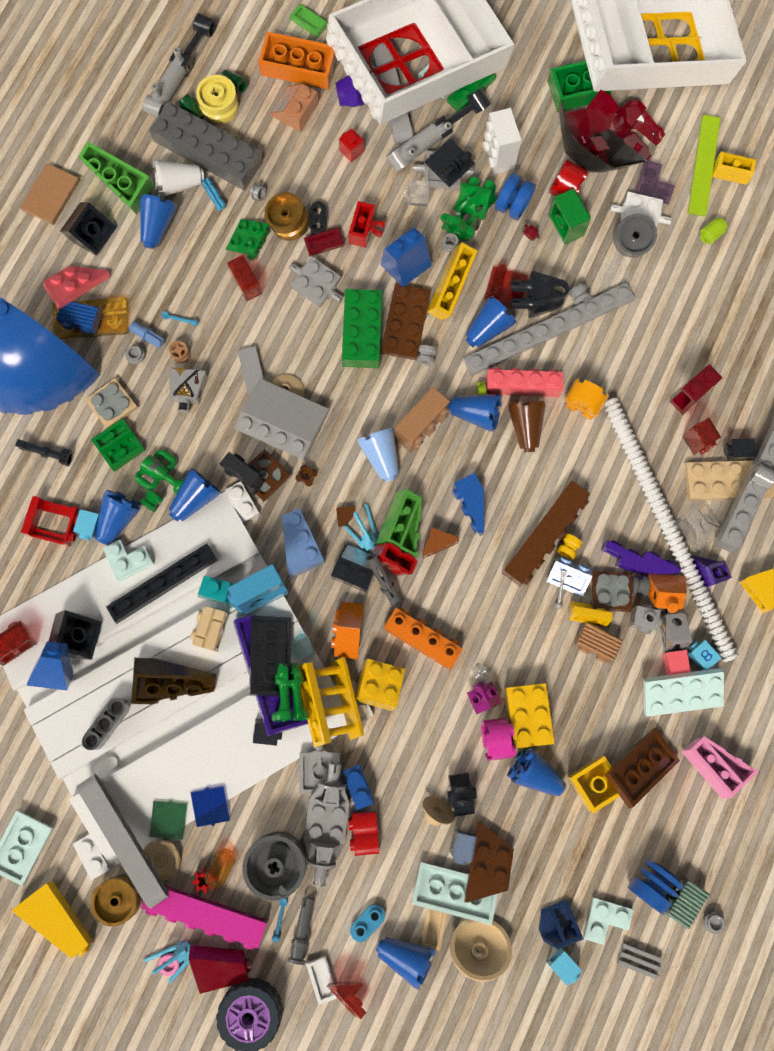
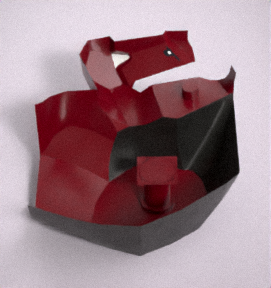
M603 90L598 92L586 109L564 113L562 102L559 106L565 154L591 173L623 169L646 162L653 156L636 133L631 132L632 129H636L655 146L666 135L663 129L647 113L646 107L641 101L632 99L619 108L614 99ZM582 136H584L586 143H582Z

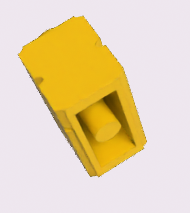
M721 151L715 160L712 177L747 185L754 174L756 159Z

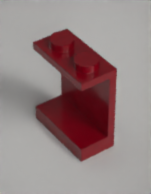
M709 364L682 387V391L670 403L684 415L707 395L723 377Z

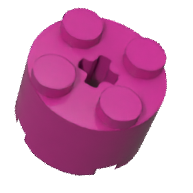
M507 718L482 720L483 747L488 751V753H485L486 760L509 759L512 756H516L515 744H512L511 737L514 736L513 724H510V720Z

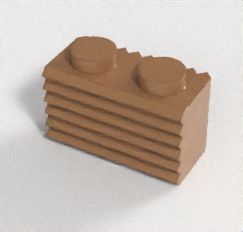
M587 622L584 624L575 645L579 647V651L585 654L590 652L596 655L597 660L607 663V661L612 662L615 659L623 640Z

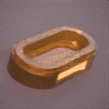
M223 848L219 850L205 874V881L211 888H219L225 884L235 864V855L230 849Z

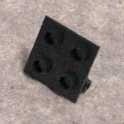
M451 138L424 162L449 188L475 165V162L471 159L472 154L469 151L464 152Z

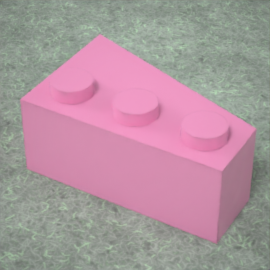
M705 736L694 739L681 751L722 799L732 798L759 772V770L748 766L740 758L732 756L724 748Z

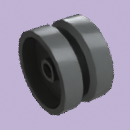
M632 214L624 218L616 227L613 234L614 246L625 257H639L654 246L657 239V228L654 221L648 216ZM633 233H636L637 239L633 238Z

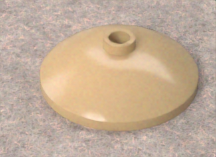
M467 919L460 923L453 932L450 941V954L455 966L463 975L475 981L487 982L497 979L507 970L512 958V945L506 931L495 921L492 922V925ZM480 951L482 956H477L475 952Z

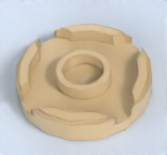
M157 839L144 847L145 854L162 881L170 879L177 872L181 856L179 849L174 843L165 839Z

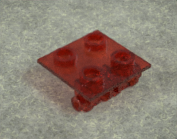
M499 264L497 267L493 266L484 300L487 301L492 296L503 305L511 307V298H522L524 293L511 292V280L527 281L528 275L509 271L506 269L505 264Z

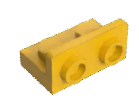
M571 601L568 620L581 623L588 622L592 625L607 627L612 621L613 613L603 608L592 609V604Z

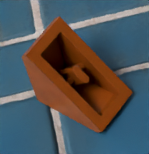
M432 527L422 553L423 559L458 544L459 538Z

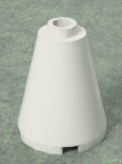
M153 160V167H156V171L153 174L156 191L159 193L158 197H165L200 185L201 180H204L203 169H199L198 165Z

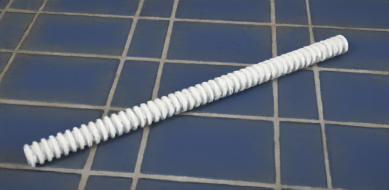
M611 398L606 401L604 405L606 409L604 411L608 413L607 417L610 418V423H613L612 428L616 429L614 432L618 434L619 443L623 444L622 449H625L624 453L628 455L629 464L633 466L632 470H635L634 475L638 476L637 481H640L639 485L643 487L642 491H645L644 496L648 498L647 502H650L649 507L653 508L652 513H655L654 517L658 519L657 524L660 523L661 525L659 528L663 530L662 534L666 536L664 539L668 540L667 545H670L671 548L669 549L673 551L672 556L676 557L674 560L678 562L677 566L681 568L680 573L683 572V576H686V584L688 583L689 585L687 588L691 589L690 594H693V600L697 602L695 605L699 606L698 611H701V617H704L703 622H706V628H709L710 631L708 632L712 634L711 639H714V645H717L716 650L720 651L719 655L723 658L722 662L731 661L737 658L739 654L735 653L736 648H733V642L729 640L731 637L727 636L728 631H725V625L721 623L723 620L719 619L720 614H717V608H714L715 603L711 602L712 597H709L708 594L710 593L706 591L707 586L703 585L704 580H701L702 576L698 574L699 569L695 568L697 565L693 563L694 559L690 557L691 553L687 551L689 548L685 547L686 542H683L682 539L684 538L680 536L681 531L677 530L679 527L675 525L676 521L672 519L673 515L669 513L671 510L667 508L668 504H665L666 500L662 498L663 493H660L661 489L657 487L658 483L654 481L656 478L652 477L653 472H650L651 468L647 466L648 461L644 460L646 457L642 455L643 451L640 450V445H637L638 440H635L636 436L632 434L631 425L627 424L628 419H625L626 415L622 413L621 404L617 402L618 398Z

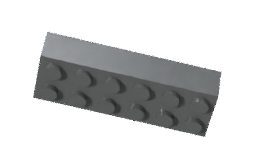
M170 102L166 104L149 129L153 141L242 190L246 189L263 163L261 151Z

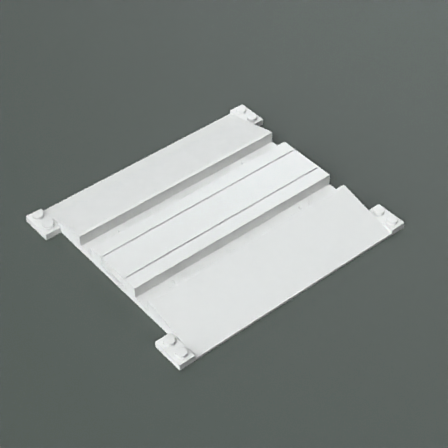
M241 481L225 489L218 497L186 520H179L178 522L172 520L125 546L128 554L145 546L154 565L118 582L107 557L0 616L1 663L12 689L19 692L26 706L24 712L58 779L64 780L72 796L69 799L72 806L89 832V835L73 843V846L91 880L120 864L119 859L77 790V785L92 775L96 774L101 779L142 849H144L151 841L165 838L299 759L300 752H311L316 749L313 745L309 724L283 732L282 739L277 741V746L252 742L255 719L262 720L256 697L249 696V674L233 621L251 615L291 618V663H299V666L312 662L314 669L325 668L286 598L283 596L261 609L246 615L243 612L240 613L239 610L232 606L198 597L203 576L236 584L267 567L244 526V523L260 514ZM203 545H209L218 561L120 623L116 624L113 621L106 606ZM204 606L229 614L218 652L192 645L193 641L190 640L193 629H197L199 623L196 621L199 610H203ZM67 610L102 621L93 659L70 658L73 677L68 690L27 686V681L46 642L49 641L56 613ZM134 657L156 658L216 674L215 691L196 696H177L176 700L171 701L170 698L159 700V703L152 705L131 704ZM329 675L316 677L319 689L335 686ZM353 680V681H351V683H352V687H353V691H354V695H355V694H356V689H357V684H356V682ZM339 694L321 697L324 709L342 706ZM113 698L127 700L130 710L105 745L99 750L85 749L82 746V738L108 702ZM356 701L361 722L374 715L368 704ZM121 702L115 704L114 709L117 713L123 709ZM344 713L326 717L329 729L346 725ZM107 718L102 722V727L106 730L110 726V721ZM93 735L90 738V745L94 747L97 744V737Z

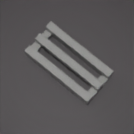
M623 943L617 964L657 980L658 971L660 972V965L664 959ZM626 949L655 960V965L625 953ZM623 957L652 968L653 972L625 962Z

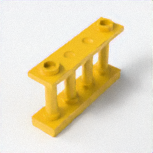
M345 657L331 662L332 667L314 669L312 662L300 666L301 673L304 675V683L301 684V695L304 707L310 713L308 724L314 748L331 743V737L349 733L350 740L364 736L363 724L360 719ZM335 676L337 686L319 689L316 677ZM339 694L342 706L323 708L321 697ZM344 713L346 725L329 729L326 717Z

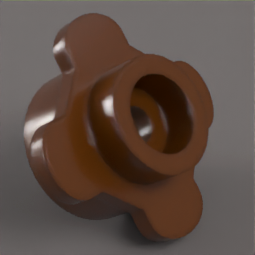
M302 465L295 479L297 482H303L307 487H310L318 473L315 469L312 470L307 465Z

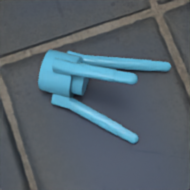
M365 504L372 533L367 532L357 512L353 514L364 534L361 536L362 541L347 525L344 528L356 540L361 549L365 548L366 551H369L378 545L376 544L378 534L369 506Z
M181 940L174 946L144 958V962L176 950L173 957L152 971V974H156L177 959L180 963L184 961L176 973L168 980L169 983H172L189 964V949L192 945L188 940L184 943Z

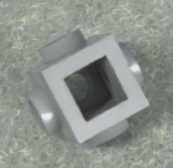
M651 605L634 607L630 627L639 629L641 633L651 634V632L661 627V611L655 610V607Z

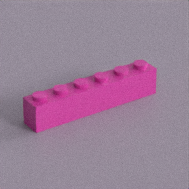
M165 885L169 893L168 898L151 909L147 907L144 901L141 908L145 909V913L157 916L159 914L165 916V920L172 923L180 921L185 923L184 926L189 929L195 930L196 927L203 929L207 935L215 936L217 934L223 936V940L230 943H235V941L241 942L243 947L251 950L259 948L268 923L267 919Z

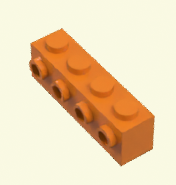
M395 608L383 630L448 670H451L463 650L460 647L461 643L453 638L450 640L443 637L444 633L436 628L433 630L426 626L427 623L422 619L417 618L415 620L410 617L411 613L404 608H400V610Z

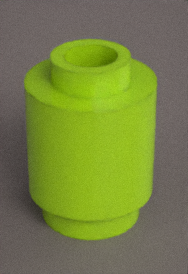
M722 218L713 219L701 229L700 239L702 242L713 244L719 239L728 227L725 220Z

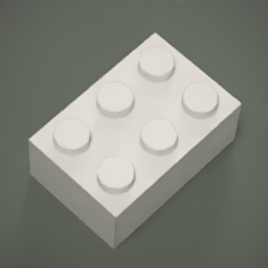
M507 108L489 113V118L486 122L487 129L484 132L485 140L482 142L483 150L488 154L489 168L493 169L494 174L515 169L522 140L512 110Z

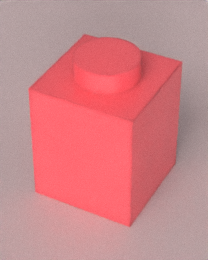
M687 650L662 654L666 675L691 672Z

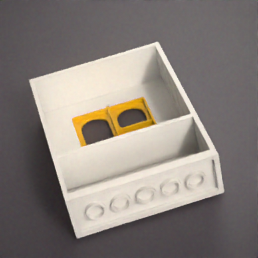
M571 0L594 92L600 90L613 91L730 84L747 62L729 0ZM650 20L654 23L657 38L647 39L643 21ZM661 20H683L689 25L690 34L685 37H665ZM687 44L692 46L697 52V59L695 61H680L675 45ZM650 46H668L672 62L654 63Z

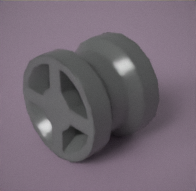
M632 575V594L642 593L643 595H648L650 589L649 576L638 577L637 575Z

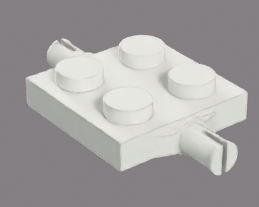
M632 192L627 193L622 206L611 204L610 211L620 213V222L632 214L648 216L654 221L656 228L659 223L670 225L672 217L662 216V199Z

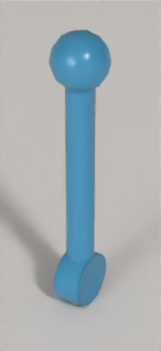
M166 311L162 312L161 314L162 318L165 320L170 318L182 322L191 323L193 326H197L199 324L197 319L190 320L182 317L169 315Z
M286 898L279 901L281 907L275 934L272 936V941L275 943L280 940L279 931L284 907L288 903Z

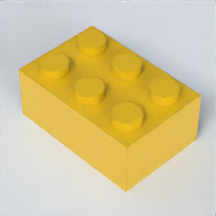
M546 683L505 688L507 717L510 720V724H513L514 736L511 737L512 744H515V748L554 744Z

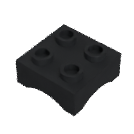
M228 452L219 463L220 466L224 468V472L230 477L242 480L248 487L249 492L255 495L264 484L260 471L253 465L247 466L244 462L245 460L239 454L235 453L233 455Z

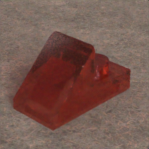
M357 981L328 983L326 987L354 1017L362 1019L367 1013L362 1008L363 1003L355 996L363 986V983Z

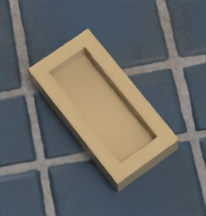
M427 909L420 945L431 947L438 951L441 950L447 919L446 913Z

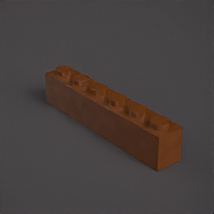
M571 481L502 574L519 587L523 583L527 585L533 578L532 571L535 568L539 570L545 562L542 559L546 553L550 555L556 547L553 544L556 539L561 540L566 534L567 530L565 527L568 523L572 525L578 518L577 511L579 509L583 510L589 503L587 498L590 493Z

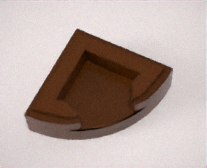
M355 506L336 508L338 528L347 525L352 520Z

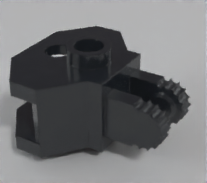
M469 773L448 775L450 790L447 791L448 802L452 803L454 816L475 814L474 799H477L475 786H471Z

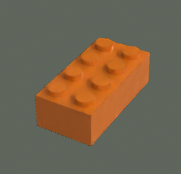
M266 32L258 65L261 76L329 90L337 58L335 51L328 44Z

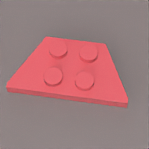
M68 266L43 281V284L51 300H54L56 308L61 309L110 278V274L107 270Z

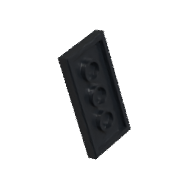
M252 615L250 617L249 696L280 697L279 685L275 683L278 664H287L288 679H291V618ZM289 687V697L291 696V687Z

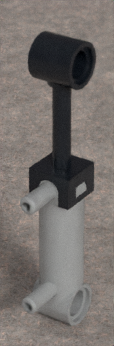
M197 13L193 21V30L196 31L184 53H181L180 48H174L173 54L169 59L170 65L159 83L152 84L153 93L147 95L144 100V112L156 118L160 115L166 104L171 100L184 76L188 77L194 68L190 56L202 36L212 37L215 33L216 20L202 13Z
M480 88L468 96L469 104L450 118L446 119L445 116L437 118L428 127L387 154L386 157L394 171L401 170L417 156L453 132L451 125L472 110L475 114H478L490 106L491 103L483 89Z

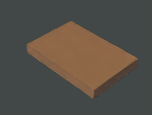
M47 163L20 208L22 211L54 225L80 180L78 177Z

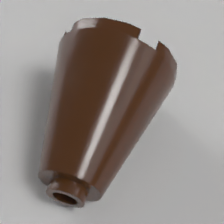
M545 401L508 404L520 449H524V453L535 452V448H539L546 408Z

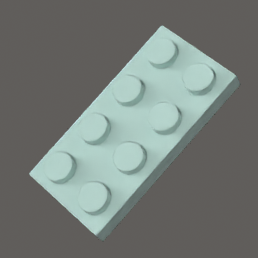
M721 668L643 678L644 714L648 717L724 706V671Z
M420 862L411 904L492 925L498 894L464 903L468 874Z

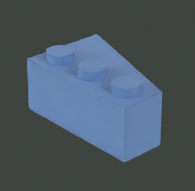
M300 508L283 515L282 523L288 577L291 580L325 564Z

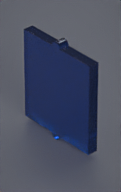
M224 786L206 787L203 790L190 793L196 827L215 826L216 823L230 821Z

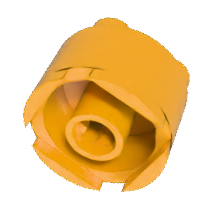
M575 379L565 398L567 403L565 407L571 411L578 410L582 412V416L589 420H592L593 417H598L609 398V394L604 395L602 393L604 389L590 381L584 380L581 383L579 382L580 379Z

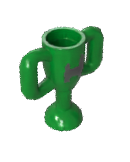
M163 449L156 451L154 456L148 455L141 463L140 470L135 474L134 478L138 484L148 490L155 489L160 480H165L174 486L175 494H177L184 479L177 480L169 474V471L177 465V459ZM159 456L169 461L170 464L165 466L158 460ZM147 474L153 478V483L147 481L142 475Z

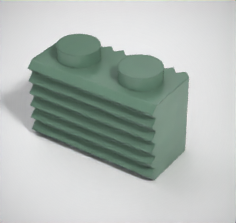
M684 877L683 880H679L684 886L683 889L680 891L674 887L675 892L678 894L677 898L673 896L672 898H667L672 905L666 912V915L689 929L710 894Z

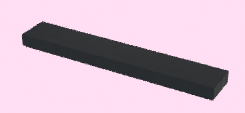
M205 544L112 602L106 608L113 621L118 624L218 560L209 545Z

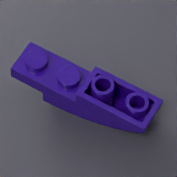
M614 540L605 542L601 549L618 559L615 566L636 574L646 576L648 574L676 575L681 571V568L677 567L675 562L671 560L665 561L659 558L660 555L653 551H646L639 556L637 551L627 550Z

